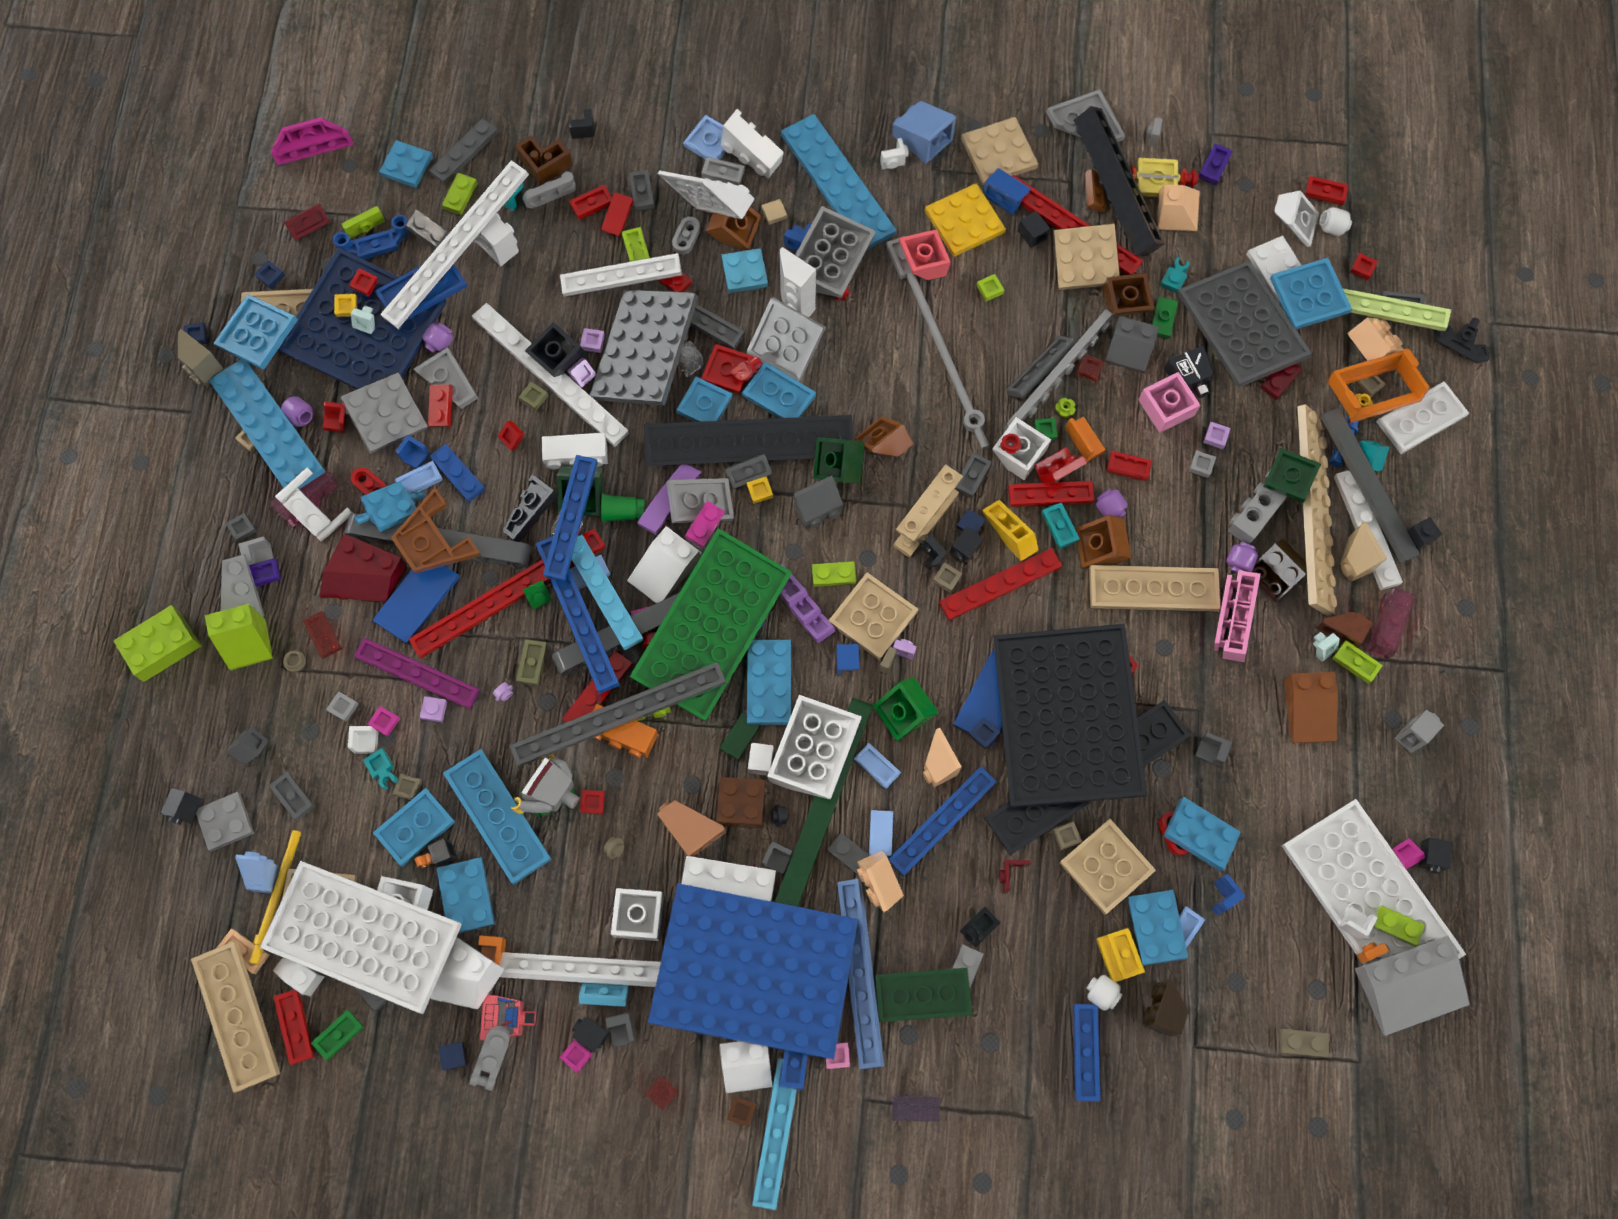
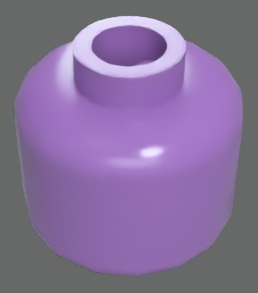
M440 322L437 324L431 323L423 334V340L426 342L425 347L433 353L436 351L441 352L453 341L451 334L453 331Z
M297 396L286 399L281 407L287 419L296 427L304 426L312 419L313 409L311 405Z
M1109 488L1097 497L1096 507L1104 517L1113 515L1121 518L1126 514L1125 509L1128 502L1119 490H1111Z
M1240 542V544L1232 546L1227 557V564L1231 566L1230 570L1237 574L1238 570L1252 572L1259 555L1254 546Z

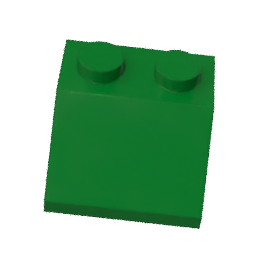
M915 677L899 682L873 705L896 741L917 730L939 713Z

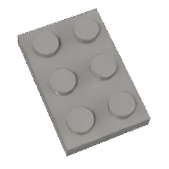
M728 478L684 479L666 482L672 523L694 522L707 500L725 511L720 521H732L734 519Z

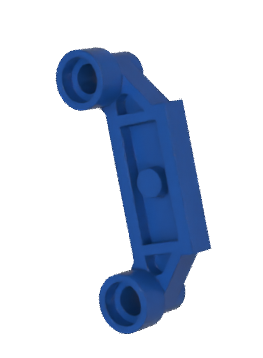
M397 215L392 219V229L355 240H350L345 232H338L334 235L333 242L337 248L363 260L399 250L398 245L410 234V231L404 227L408 220L403 215Z

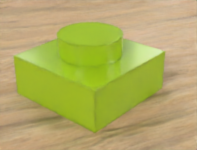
M995 274L977 282V287L985 301L1004 294V289Z

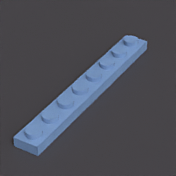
M861 879L837 882L841 916L858 919L848 977L859 1069L883 1067V1050Z

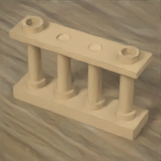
M945 464L896 528V531L901 535L893 544L894 548L909 558L913 556L921 545L917 540L922 535L931 532L958 496L959 492L954 488L963 478L961 474Z

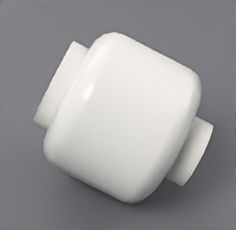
M1331 207L1322 213L1319 223L1323 232L1341 236L1350 229L1352 221L1348 211Z
M1106 975L1100 976L1099 979L1093 977L1086 988L1090 991L1088 1000L1102 1010L1109 1008L1113 1010L1123 995L1120 993V985Z

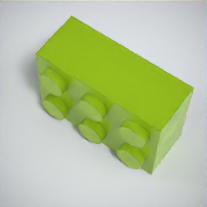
M172 605L113 640L133 675L143 682L201 647L182 613Z

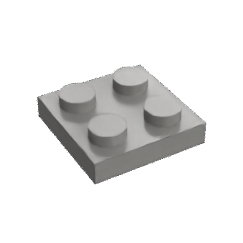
M239 792L202 806L196 812L207 848L211 852L254 834Z

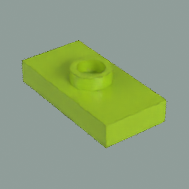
M375 206L343 222L342 226L349 238L352 239L384 223L385 220L378 206Z
M641 227L622 231L629 261L649 259Z

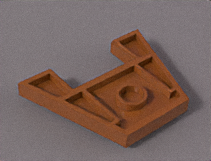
M436 487L391 537L415 574L481 556L470 537L465 538L450 548L430 517L448 507Z

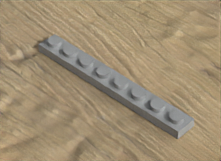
M1105 309L1007 422L1004 432L1016 417L1024 422L1027 417L1031 418L1036 413L1038 404L1040 402L1042 404L1045 403L1050 396L1049 392L1052 388H1058L1063 380L1061 378L1064 374H1070L1075 367L1074 363L1077 359L1079 361L1083 359L1089 345L1093 347L1099 339L1098 335L1108 330L1111 325L1109 321L1112 313Z

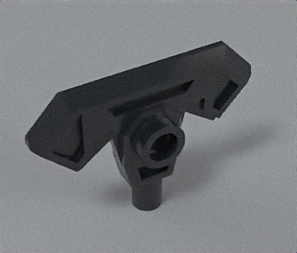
M1472 318L1470 323H1467L1456 334L1450 325L1447 326L1446 331L1433 330L1438 343L1475 363L1487 362L1490 359L1485 344L1474 345L1478 333V328L1476 327L1480 322L1478 318Z

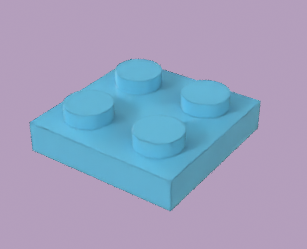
M761 248L722 255L729 294L768 287Z

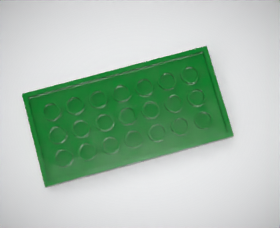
M718 528L630 675V678L651 689L718 662L726 684L676 704L706 721L792 572Z

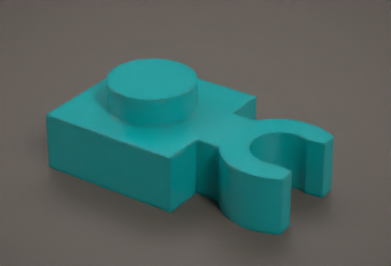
M1180 257L1175 259L1173 268L1169 266L1160 287L1178 294V290L1181 289L1188 275L1185 272L1190 265L1189 261L1186 262L1185 266L1179 265Z
M380 748L363 760L372 778L376 780L379 778V785L383 789H389L386 781L390 778L392 782L398 783L397 776L390 773V770L395 767L385 749Z

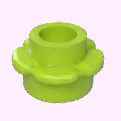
M1067 398L1059 399L1055 405L1058 415L1064 418L1073 415L1076 410L1074 408V401Z

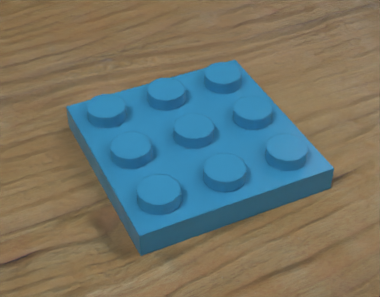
M1328 258L1272 274L1270 277L1285 313L1295 329L1350 313L1352 310Z
M247 294L213 344L264 370L298 319L286 311Z

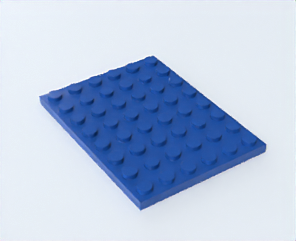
M678 883L648 1024L834 1060L858 919Z

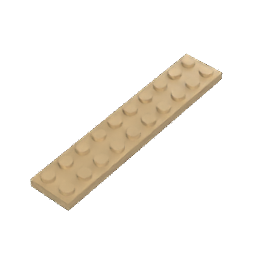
M1305 404L1297 406L1300 456L1321 463L1303 503L1308 603L1311 607L1329 616L1335 614L1337 600L1333 589L1336 582L1332 573L1334 558L1331 554L1333 539L1330 535V527L1332 526V520L1328 508L1331 502L1327 491L1329 479L1326 475V468H1328V460L1325 456L1327 441L1324 437L1326 427L1320 416Z

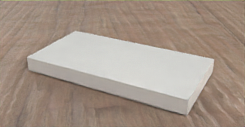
M1444 381L1428 390L1421 402L1395 409L1378 419L1377 424L1399 453L1403 454L1465 418L1469 412Z

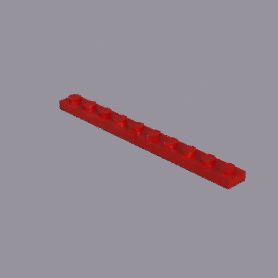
M595 529L583 535L594 555L606 548ZM543 560L538 561L409 638L408 640L419 658L425 657L525 597L523 589L541 580L544 585L550 582V578L543 576L545 569ZM572 560L569 566L570 569L575 567Z

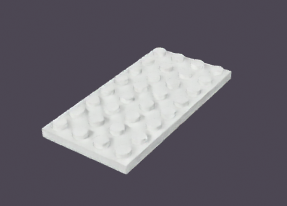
M1356 799L1282 845L1284 851L1356 955L1363 952L1362 947L1369 943L1375 942L1376 945L1385 943L1389 952L1362 963L1363 965L1405 951L1414 946L1372 928L1368 937L1362 939L1355 938L1339 928L1349 907L1355 908L1366 916L1376 915L1378 906L1383 905L1425 925L1418 945L1449 936L1458 958L1460 959L1466 955Z
M300 861L260 948L423 1014L462 924Z

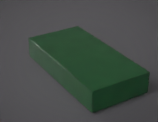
M742 712L722 743L720 750L739 761L761 725L747 724V714Z

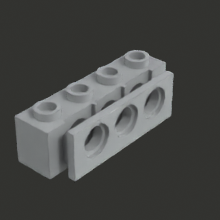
M1262 482L1254 489L1253 492L1256 495L1253 499L1248 497L1241 506L1244 509L1241 514L1236 512L1229 521L1232 526L1228 532L1247 544H1251L1287 497L1264 488Z

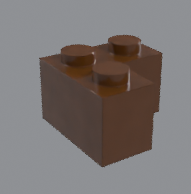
M531 135L515 145L520 161L540 186L573 166L570 152L560 139L542 149Z

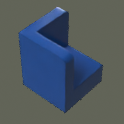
M808 223L805 229L794 225L792 230L787 229L784 234V246L798 251L812 224Z
M409 435L406 436L396 450L400 460L414 469L422 466L430 456L426 446Z
M839 644L836 646L837 675H842V671L859 670L858 644Z

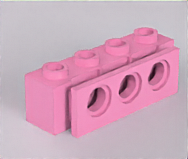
M1238 570L1237 581L1231 580L1232 575H1227L1214 651L1218 652L1219 647L1224 648L1222 659L1245 662L1260 574ZM1233 588L1237 590L1236 599L1231 600ZM1229 608H1232V620L1229 619L1228 621ZM1228 628L1230 630L1228 640L1224 641L1225 630Z

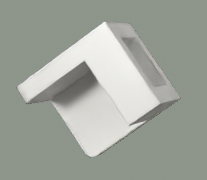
M349 726V750L354 754H373L377 751L378 731L372 726Z
M751 744L748 773L768 776L773 760V745Z
M1349 907L1339 928L1357 939H1362L1369 936L1378 917L1375 915L1366 916L1355 908Z

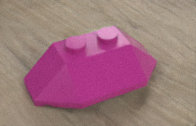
M320 117L283 127L271 149V154L277 165L351 146L354 143L348 130Z

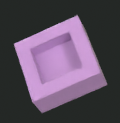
M584 328L580 344L583 350L601 353L605 337L604 331Z
M581 358L567 370L581 388L596 376L595 371L584 358Z
M1210 422L1203 443L1223 449L1231 428Z
M901 639V641H895L893 648L897 649L896 655L913 660L917 646H914L908 640Z
M424 696L419 718L443 723L447 701L445 699Z

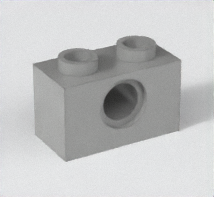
M1425 710L1410 720L1394 739L1410 753H1413L1428 744L1444 724L1440 722L1436 714Z

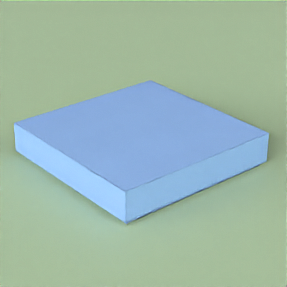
M705 115L683 142L684 147L704 159L710 157L720 160L726 153L721 146L723 125Z

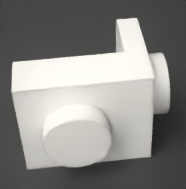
M902 138L897 139L896 149L881 152L880 163L882 169H893L897 166L905 165L908 148L906 144L903 145Z

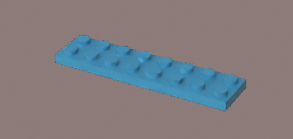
M815 114L781 131L782 138L833 211L876 231L867 250L896 235L897 230Z
M240 359L209 380L283 488L307 467L313 474L298 489H301L325 473V470L247 361Z

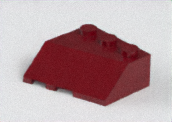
M343 534L323 571L319 597L386 603L395 590L407 565L399 556Z

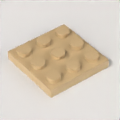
M1016 117L964 133L961 136V140L983 186L986 180L998 168L1013 176L1038 167V162Z
M1115 224L1054 230L1059 290L1104 286L1107 277L1119 276Z
M866 573L829 619V622L842 634L878 660H881L919 609L872 575Z
M1111 819L1105 822L1059 862L1104 915L1110 912L1156 871Z

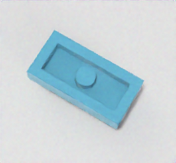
M582 982L579 1004L625 1007L629 985Z

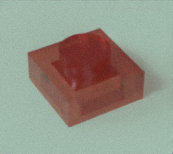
M1086 354L1077 374L1096 382L1104 361Z
M660 1076L645 1095L664 1110L679 1091L665 1078Z

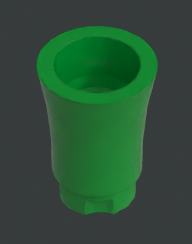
M602 493L601 523L640 519L643 515L644 499Z

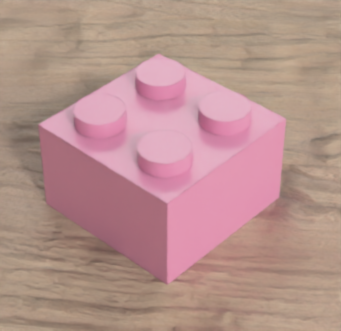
M1179 372L1143 389L1138 399L1159 433L1195 416L1200 407L1199 402Z

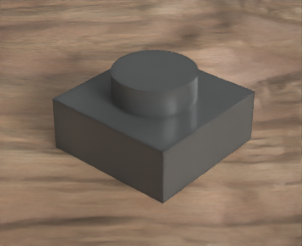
M245 513L226 523L238 543L257 532Z

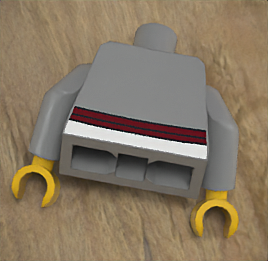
M553 754L549 755V759L546 757L544 760L542 759V763L522 790V799L519 797L515 798V801L519 804L516 807H511V809L517 814H523L524 812L548 813L550 811L556 812L562 803L573 809L580 797L570 792L573 788V775L565 761L555 757Z

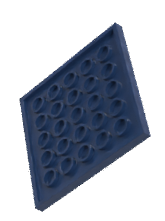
M338 248L297 314L296 318L298 321L278 348V352L356 390L398 372L401 378H403L424 342L423 334L431 323L436 322L447 301L444 299L408 319L398 329L380 315L385 310V307L375 290L394 281L399 276ZM359 268L378 277L379 281L369 297L351 289L349 286ZM336 294H356L357 309L362 310L364 306L373 308L371 314L374 315L375 330L372 334L352 328L351 316L336 317L334 314Z

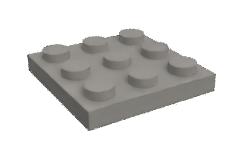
M773 297L767 305L746 353L754 357L757 356L763 363L770 364L800 382L826 327Z
M399 372L341 396V401L369 453L403 440L407 435L412 436L428 427Z

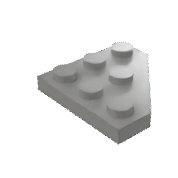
M1100 89L1047 109V115L1054 128L1081 137L1075 129L1074 119L1090 106L1102 108L1117 142L1125 138L1123 130Z

